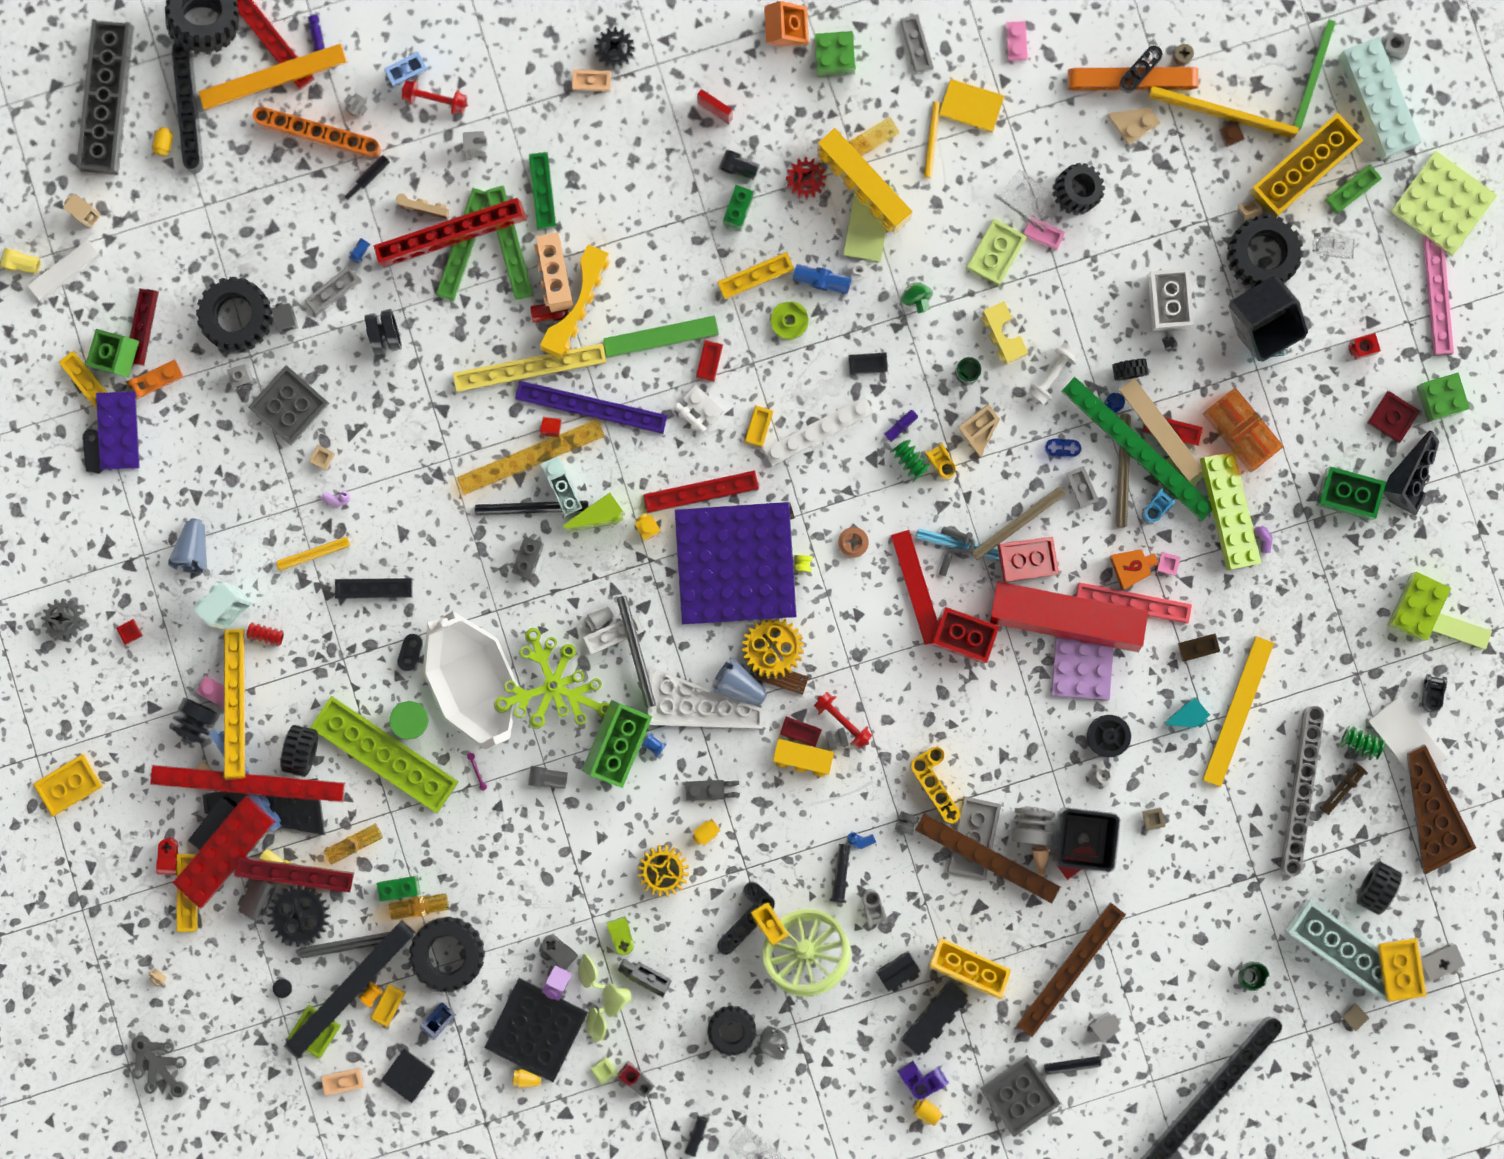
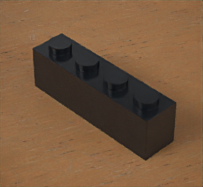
M949 979L900 1040L917 1055L920 1056L921 1053L925 1055L932 1046L930 1042L934 1038L938 1039L944 1032L942 1029L946 1023L950 1024L955 1019L956 1015L954 1013L958 1008L963 1009L968 1003L967 997L969 995Z

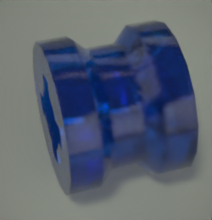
M1112 393L1105 399L1104 404L1114 413H1117L1124 407L1125 399L1120 393Z

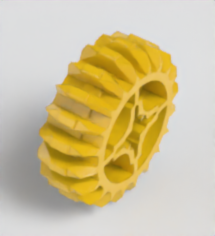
M660 845L657 846L658 852H655L653 847L650 848L652 855L645 852L644 856L647 860L642 858L639 860L644 866L637 867L638 870H643V873L637 874L638 877L644 876V880H641L640 884L642 885L645 882L648 884L644 890L647 891L651 887L653 889L650 894L654 895L657 890L659 891L658 897L662 896V891H665V896L669 897V890L675 895L677 893L675 887L682 890L683 887L679 883H687V880L682 877L689 876L688 872H683V869H688L689 865H682L687 859L683 858L680 860L678 857L682 855V852L680 851L675 855V847L669 852L668 845H665L664 851H661ZM667 855L663 864L658 865L650 862L656 856ZM672 859L679 866V875L670 870ZM666 862H668L666 867L668 868L667 870L669 871V874H664L661 877V879L658 880L660 877V872H658L657 868H662L666 865ZM648 867L657 874L654 884L648 877ZM664 878L676 880L671 886L659 887Z

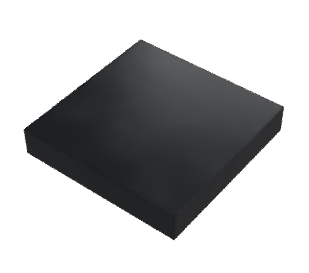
M404 1048L381 1081L410 1103H413L435 1070Z

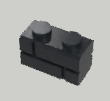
M906 951L875 972L887 991L890 992L892 990L895 993L903 987L902 983L909 980V982L917 979L919 977L918 973L921 970L909 951Z

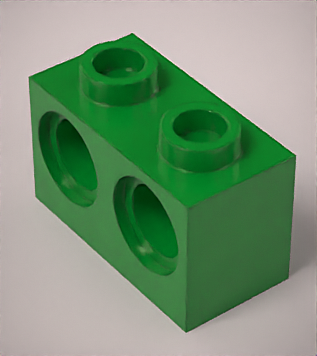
M738 185L735 186L723 219V225L739 231L742 230L754 197V191Z
M418 875L377 882L380 902L421 895Z

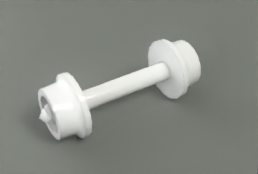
M1063 343L1060 348H1056L1055 352L1061 358L1040 387L1033 383L1030 385L1031 390L1028 396L1033 399V403H1039L1044 406L1048 400H1051L1052 396L1047 390L1066 362L1073 365L1077 364L1076 359L1080 353L1074 348V345L1070 346L1067 343Z

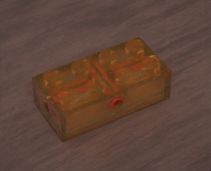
M1236 387L1202 413L1250 473L1284 447Z

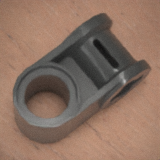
M555 935L546 936L542 942L543 950L564 970L578 957V954ZM554 940V941H555V944H554L555 948H553V947L547 948V945H548L547 941H550V942H551V941Z

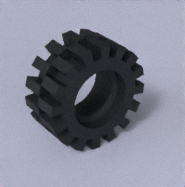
M1145 358L1131 359L1112 364L1114 380L1120 381L1149 375Z

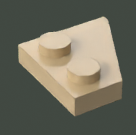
M1150 107L1113 112L1108 115V118L1128 146L1160 125V121Z
M987 404L958 426V429L978 456L983 455L984 449L988 441H990L1000 418L991 406Z

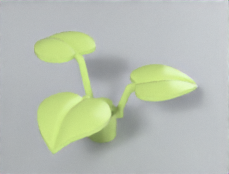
M584 954L578 968L581 984L585 988H590L592 985L593 987L603 989L604 1008L599 1011L596 1008H591L587 1015L588 1032L592 1039L598 1043L604 1038L607 1029L602 1013L605 1011L609 1017L617 1015L623 1006L631 1001V993L628 988L617 989L613 984L605 986L597 984L595 982L598 977L596 967L590 957Z

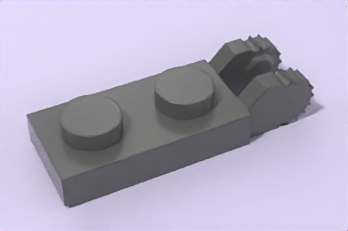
M686 781V801L740 797L738 792L724 793V786H737L739 781Z

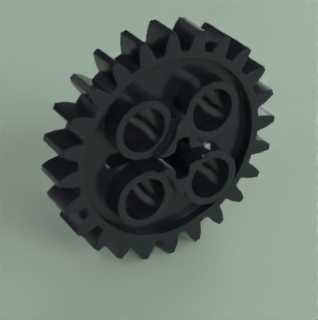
M290 885V891L283 888V895L279 892L276 893L278 900H271L275 905L268 907V909L272 910V913L267 915V917L272 918L268 925H274L270 931L278 932L275 938L282 936L281 943L289 940L288 945L292 946L295 942L296 947H300L301 942L304 946H308V940L312 944L315 943L314 937L321 939L322 936L319 932L325 933L327 931L323 926L330 925L325 919L331 917L330 914H326L330 907H324L327 899L322 901L320 899L323 894L316 895V888L309 891V887L302 889V886H297V889H295L294 885ZM304 898L310 901L309 909L302 907V900ZM294 899H297L298 911L294 903ZM285 903L292 907L290 914H286L283 911ZM298 912L303 914V917L300 919L295 918V914ZM309 917L315 921L313 928L308 927L306 924V920ZM300 921L304 928V932H301ZM290 922L296 925L294 933L288 931L287 926Z

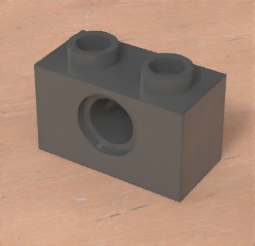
M524 536L511 573L532 580L544 544Z

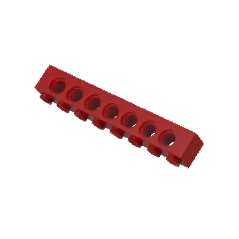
M514 198L373 245L378 263L385 268L527 221L522 202L518 198Z

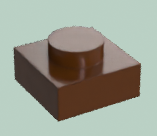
M1238 122L1219 129L1226 147L1245 139Z

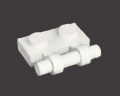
M697 385L683 398L688 404L685 408L680 403L674 407L679 413L678 416L682 419L685 418L691 424V427L694 430H698L701 434L707 430L702 425L705 420L712 425L724 412ZM692 409L700 415L698 419L689 413Z

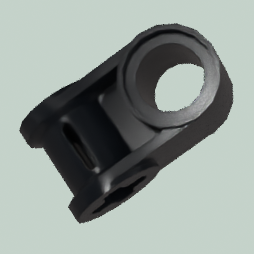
M1426 674L1421 702L1425 711L1434 712L1442 708L1447 688V677L1437 678L1432 677L1431 674ZM1430 698L1436 701L1434 708L1429 705Z

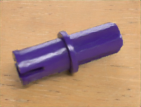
M910 410L899 421L896 420V423L883 434L892 443L903 431H907L906 429L918 419V415L915 411Z

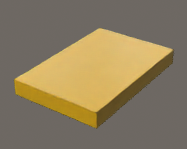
M950 79L939 116L993 133L1005 95Z
M84 754L33 783L52 817L103 787Z
M1417 938L1377 943L1386 1001L1394 1002L1427 997Z

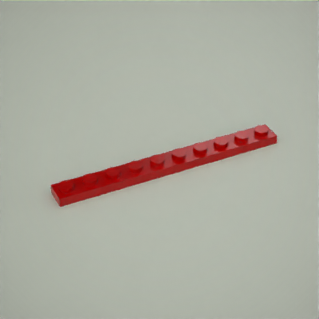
M152 765L150 785L344 802L345 792L344 782L246 773L245 778L225 779L224 771Z

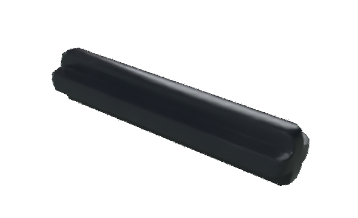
M1099 1056L1047 1063L1044 1064L1045 1074L1049 1075L1097 1068L1102 1066V1062Z

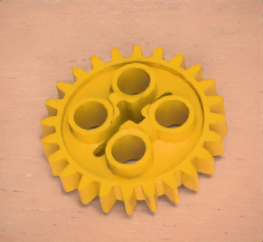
M779 618L775 622H772V619H768V622L762 619L761 625L755 622V629L748 628L750 635H744L748 641H742V645L746 647L742 649V653L746 654L744 660L748 661L747 666H753L752 670L754 673L759 670L761 677L766 673L768 679L771 674H774L775 679H777L778 673L785 677L786 670L792 673L791 667L797 668L796 661H802L799 655L804 654V650L801 649L804 647V642H801L803 639L802 635H797L799 629H793V623L787 626L786 619L782 623H780ZM773 632H779L780 636L777 638H772L771 634ZM763 635H766L772 646L777 648V652L784 659L783 661L778 658L772 648L770 649L769 643L762 637ZM757 643L765 644L762 649L755 648ZM786 646L792 648L788 653L782 652V649ZM770 657L776 659L772 664L766 663V660Z

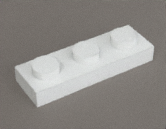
M632 615L638 635L644 631L637 615ZM621 620L583 638L590 654L593 655L626 640L627 636L623 621Z

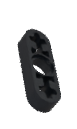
M1158 46L1148 47L1121 78L1119 86L1123 92H1133L1160 62L1163 53ZM1154 51L1157 52V55H1156L1157 59L1154 57V58L1148 63V62H1147V59H1148V58L1150 57V55H1151L1149 52H1151V53H1154ZM1137 65H1144L1146 72L1144 74L1137 73ZM1134 76L1135 79L1131 84L1133 87H1125L1126 82L1124 80L1129 81Z

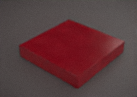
M1388 390L1367 421V424L1397 443H1401L1420 410Z

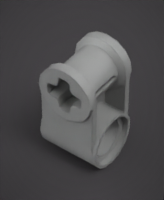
M874 889L866 890L862 895L869 928L882 922L888 923L878 892ZM873 893L876 895L874 903L866 901L868 894Z

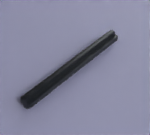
M580 501L582 509L578 511L587 509L589 507L588 501ZM559 502L475 505L476 515L563 512Z

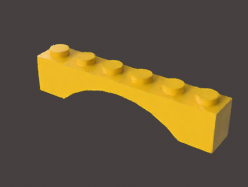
M587 244L580 259L583 283L579 299L573 310L563 320L547 329L540 344L542 351L562 359L564 354H568L571 348L569 342L572 337H576L579 330L577 325L586 316L587 311L585 308L594 299L595 294L593 291L595 287L599 288L603 277H601L603 270L607 271L611 260H608L609 253Z

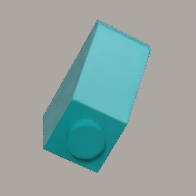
M1194 697L1163 723L1166 726L1190 728L1198 726L1201 728L1209 721L1207 718L1210 714Z

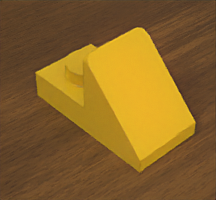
M768 902L751 912L760 933H764L771 946L789 936Z

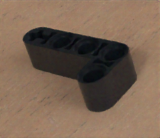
M750 881L744 886V894L753 905L718 941V951L723 955L731 954L757 927L756 923L748 921L747 916L761 907L763 899H770L772 901L771 908L774 909L775 907L773 897L756 881ZM749 885L757 886V894L749 895L747 887ZM738 926L745 929V934L742 937H737L734 934V929ZM731 934L733 939H735L738 942L735 944V942L732 941L729 945L731 949L723 950V945L721 942H728L730 940V937H728V935Z

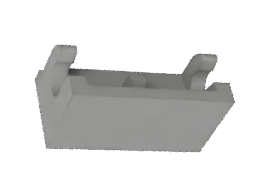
M484 131L463 132V148L467 159L471 160L473 157L485 156L486 152L477 151V149L488 145Z

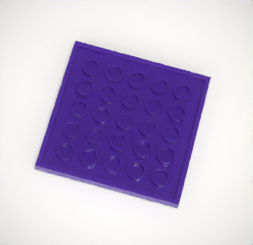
M790 502L675 510L682 625L797 617Z

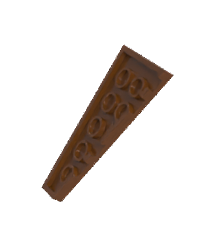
M1423 744L1406 754L1423 874L1426 875L1475 850L1477 847L1426 745Z

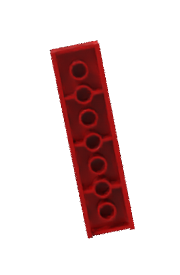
M997 581L990 623L1139 653L1144 645L1148 611Z

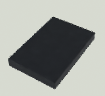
M222 796L188 839V842L201 850L237 806Z

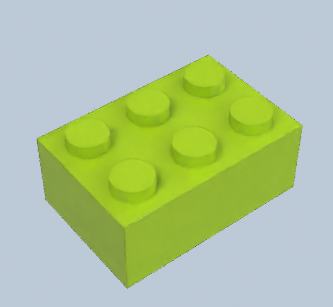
M1419 572L1411 573L1387 625L1420 641H1427L1451 591V587Z

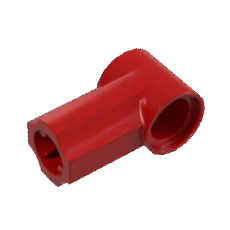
M545 304L530 306L533 323L548 320L561 321L569 314V309L551 313L550 307L545 306Z

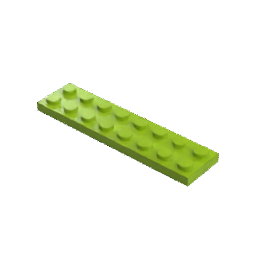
M333 696L329 698L310 726L311 729L317 730L319 735L436 814L439 813L459 783L458 780Z

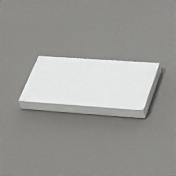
M1399 697L1367 721L1378 736L1385 741L1387 747L1408 773L1406 753L1423 744L1426 745L1436 767L1447 759Z

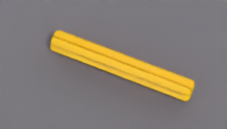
M343 537L278 560L276 565L278 570L282 571L350 547V542L347 537Z

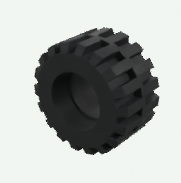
M1081 163L1072 164L1056 177V183L1053 184L1052 188L1055 189L1053 197L1057 198L1055 202L1061 205L1059 207L1061 210L1066 209L1068 214L1073 212V215H1078L1079 213L1083 215L1101 202L1105 194L1103 193L1105 185H1102L1104 179L1099 177L1101 175L1099 171H1094L1095 167L1091 166L1089 168L1086 163L1083 165ZM1072 181L1079 182L1084 187L1085 197H1080L1073 191Z
M292 725L286 735L280 759L282 772L303 777L308 775L317 751V730Z
M1381 861L1376 863L1360 886L1357 894V904L1377 915L1382 914L1390 906L1400 888L1402 873Z
M728 1005V1007L720 1008V1010L714 1013L708 1024L707 1034L709 1042L722 1055L738 1056L741 1053H745L753 1045L756 1037V1024L752 1015L740 1006ZM734 1019L742 1024L743 1035L738 1041L729 1042L721 1036L720 1028L726 1020Z

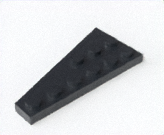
M225 791L202 794L204 813L209 814L222 796L238 806L244 797L248 795L247 793ZM262 795V797L266 796L269 800L271 811L276 812L279 816L281 828L325 835L321 800Z

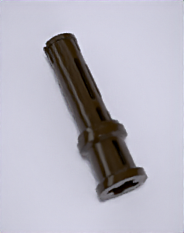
M1354 762L1353 768L1347 775L1342 776L1343 781L1319 808L1329 816L1352 788H1356L1358 786L1357 783L1368 772ZM1342 791L1341 794L1336 798V800L1331 804V802L1338 795V793Z

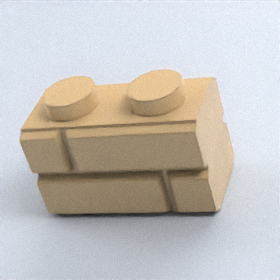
M77 194L70 195L64 202V209L88 228H91L100 217V213Z

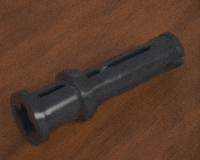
M839 844L835 880L831 882L833 890L829 901L846 903L847 901L845 900V892L849 884L846 882L851 845H846L844 853V844Z

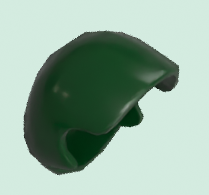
M1250 961L1240 968L1238 980L1243 988L1249 991H1257L1266 985V980L1270 973L1262 963Z

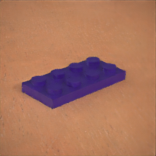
M136 391L96 393L100 470L140 468Z

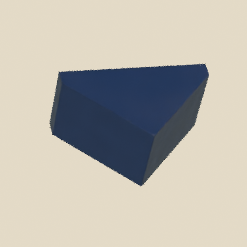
M442 1002L419 1028L435 1040L456 1014Z

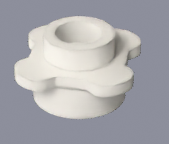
M860 260L859 263L849 264L848 269L851 271L853 281L869 277L870 273L866 269V261Z
M1100 764L1097 766L1098 770L1092 775V780L1100 782L1103 787H1107L1115 772Z

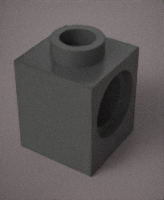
M281 302L276 304L274 308H271L279 333L298 328L294 310L290 303Z

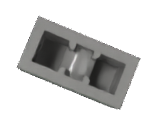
M1449 943L1420 957L1423 975L1427 981H1433V983L1443 980L1444 975L1448 973L1453 975L1462 971L1461 967L1466 966L1457 945L1454 943ZM1440 960L1445 961L1443 968L1438 966L1441 964Z

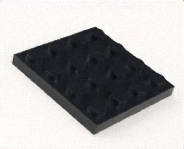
M519 977L484 1048L554 1083L588 1011L562 998L559 1001L551 999L542 993V988Z

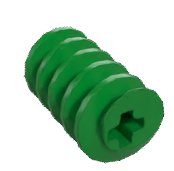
M909 439L901 442L890 453L896 451L893 456L894 459L901 457L898 464L905 463L903 470L910 469L908 476L915 475L912 480L914 482L928 471L927 469L930 464L923 465L925 458L918 459L920 451L913 452L916 446L909 447L908 445L911 442Z
M1348 726L1342 736L1340 747L1342 748L1345 744H1348V751L1355 747L1354 754L1361 750V757L1368 753V760L1371 761L1373 757H1376V760L1380 757L1385 741H1378L1376 736L1371 738V734L1366 733L1364 735L1363 730L1357 732L1356 727L1350 728Z

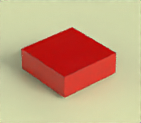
M543 417L540 436L559 437L562 419Z
M134 619L116 628L124 645H128L143 636Z

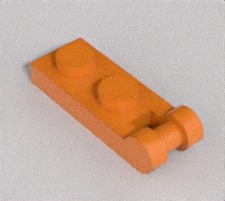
M174 359L137 378L127 381V385L133 392L136 391V400L184 378L177 361ZM144 383L145 388L140 390L138 385Z

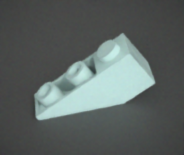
M559 456L542 463L541 466L564 515L567 516L582 509Z

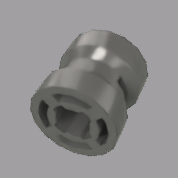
M844 727L839 728L835 734L832 731L825 732L830 751L836 750L837 745L842 747L849 746Z
M901 811L899 815L900 821L896 823L894 829L912 836L914 833L913 827L918 822L919 817Z

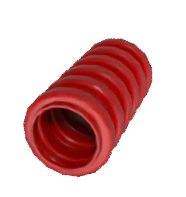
M251 622L246 636L247 639L253 638L254 641L258 639L259 642L264 641L265 644L269 642L270 645L276 644V647H279L284 638V631H278L276 628L272 630V627L266 628L265 625L261 627L260 624L255 625L254 622Z

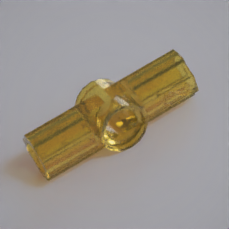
M375 823L323 851L329 863L333 865L383 839V836ZM351 839H355L358 842V847L355 850L349 847Z
M447 893L428 897L426 895L409 898V900L389 903L391 920L411 916L412 918L420 917L433 912L449 910Z

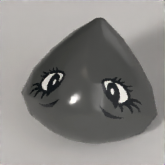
M767 1026L762 1031L759 1045L753 1048L755 1056L767 1054L773 1059L783 1060L787 1052V1038L779 1029Z

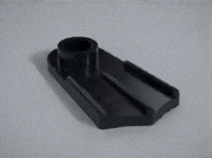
M88 429L82 436L86 471L100 474L105 469L100 470L98 431ZM91 434L95 436L93 441L89 440V435Z

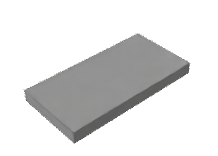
M963 796L956 831L992 849L1002 804ZM953 850L951 851L947 872L986 880L988 869Z

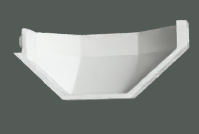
M453 611L442 618L428 622L423 674L444 721L484 750L510 739L516 704L511 705L506 712L498 713L494 709V702L498 697L510 698L516 695L514 693H507L504 690V685L507 681H514L516 686L518 684L498 639ZM507 684V688L513 690V685ZM500 701L499 706L505 707L506 703L504 701Z

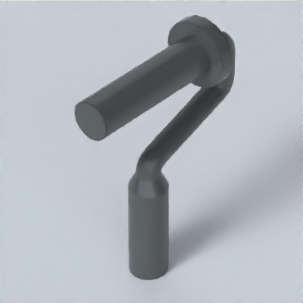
M945 526L942 528V534L962 540L965 545L968 546L970 544L969 549L949 550L943 559L939 571L940 575L946 576L952 560V553L972 552L975 540L971 532L965 534Z

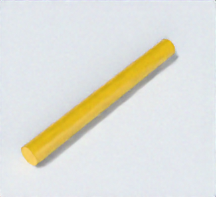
M940 102L932 103L924 177L926 178L932 177Z

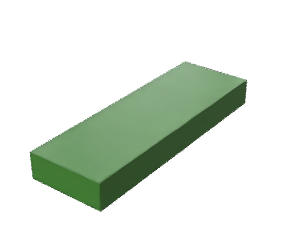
M1370 164L1327 197L1325 201L1337 215L1382 178Z

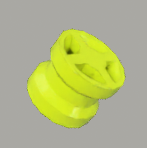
M794 555V571L811 572L810 562L813 557Z

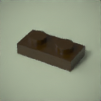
M1216 633L1177 643L1182 662L1221 652Z

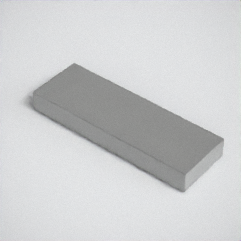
M915 14L901 18L900 23L915 74L934 69L919 15Z
M348 266L304 301L314 314L318 316L359 284L361 280L352 268Z

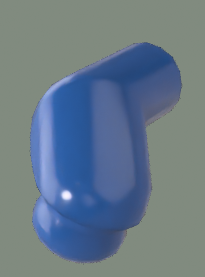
M851 832L847 837L848 843L858 849H863L876 843L873 834L863 838L857 835V833Z

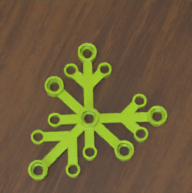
M536 628L528 629L525 633V640L533 645L535 652L530 647L524 646L519 654L524 659L528 658L539 663L546 680L543 686L529 691L516 686L514 681H507L504 685V690L507 693H514L516 695L510 698L498 697L494 702V709L498 713H504L511 705L519 703V706L514 710V716L516 718H523L526 715V707L530 698L545 693L537 713L532 714L529 718V725L533 729H540L545 724L544 714L552 697L557 707V715L560 717L567 716L569 708L564 705L561 695L568 698L575 716L574 722L577 725H583L587 720L586 715L581 712L578 702L596 710L597 715L600 718H604L605 713L602 711V708H608L609 703H598L581 695L591 690H599L602 686L601 680L594 678L590 683L570 690L564 686L574 682H581L584 679V673L577 670L572 675L560 679L568 660H571L576 654L575 647L571 644H565L561 647L559 651L561 659L553 675L547 660L552 649L556 647L557 640L554 637L547 638L543 650L539 641L541 638L540 631ZM535 632L537 637L532 638L530 633ZM552 640L554 646H549L548 641ZM527 649L529 655H524L522 650ZM565 649H571L572 653L566 654ZM576 673H579L581 675L580 680H577L575 678ZM594 681L598 682V688L593 687L592 683ZM550 683H555L556 688L552 689ZM507 684H512L513 690H509ZM504 701L506 706L500 707L499 702ZM560 708H565L566 714H561ZM517 709L523 710V715H518ZM582 716L584 721L579 722L577 717ZM539 717L541 723H535L534 718Z

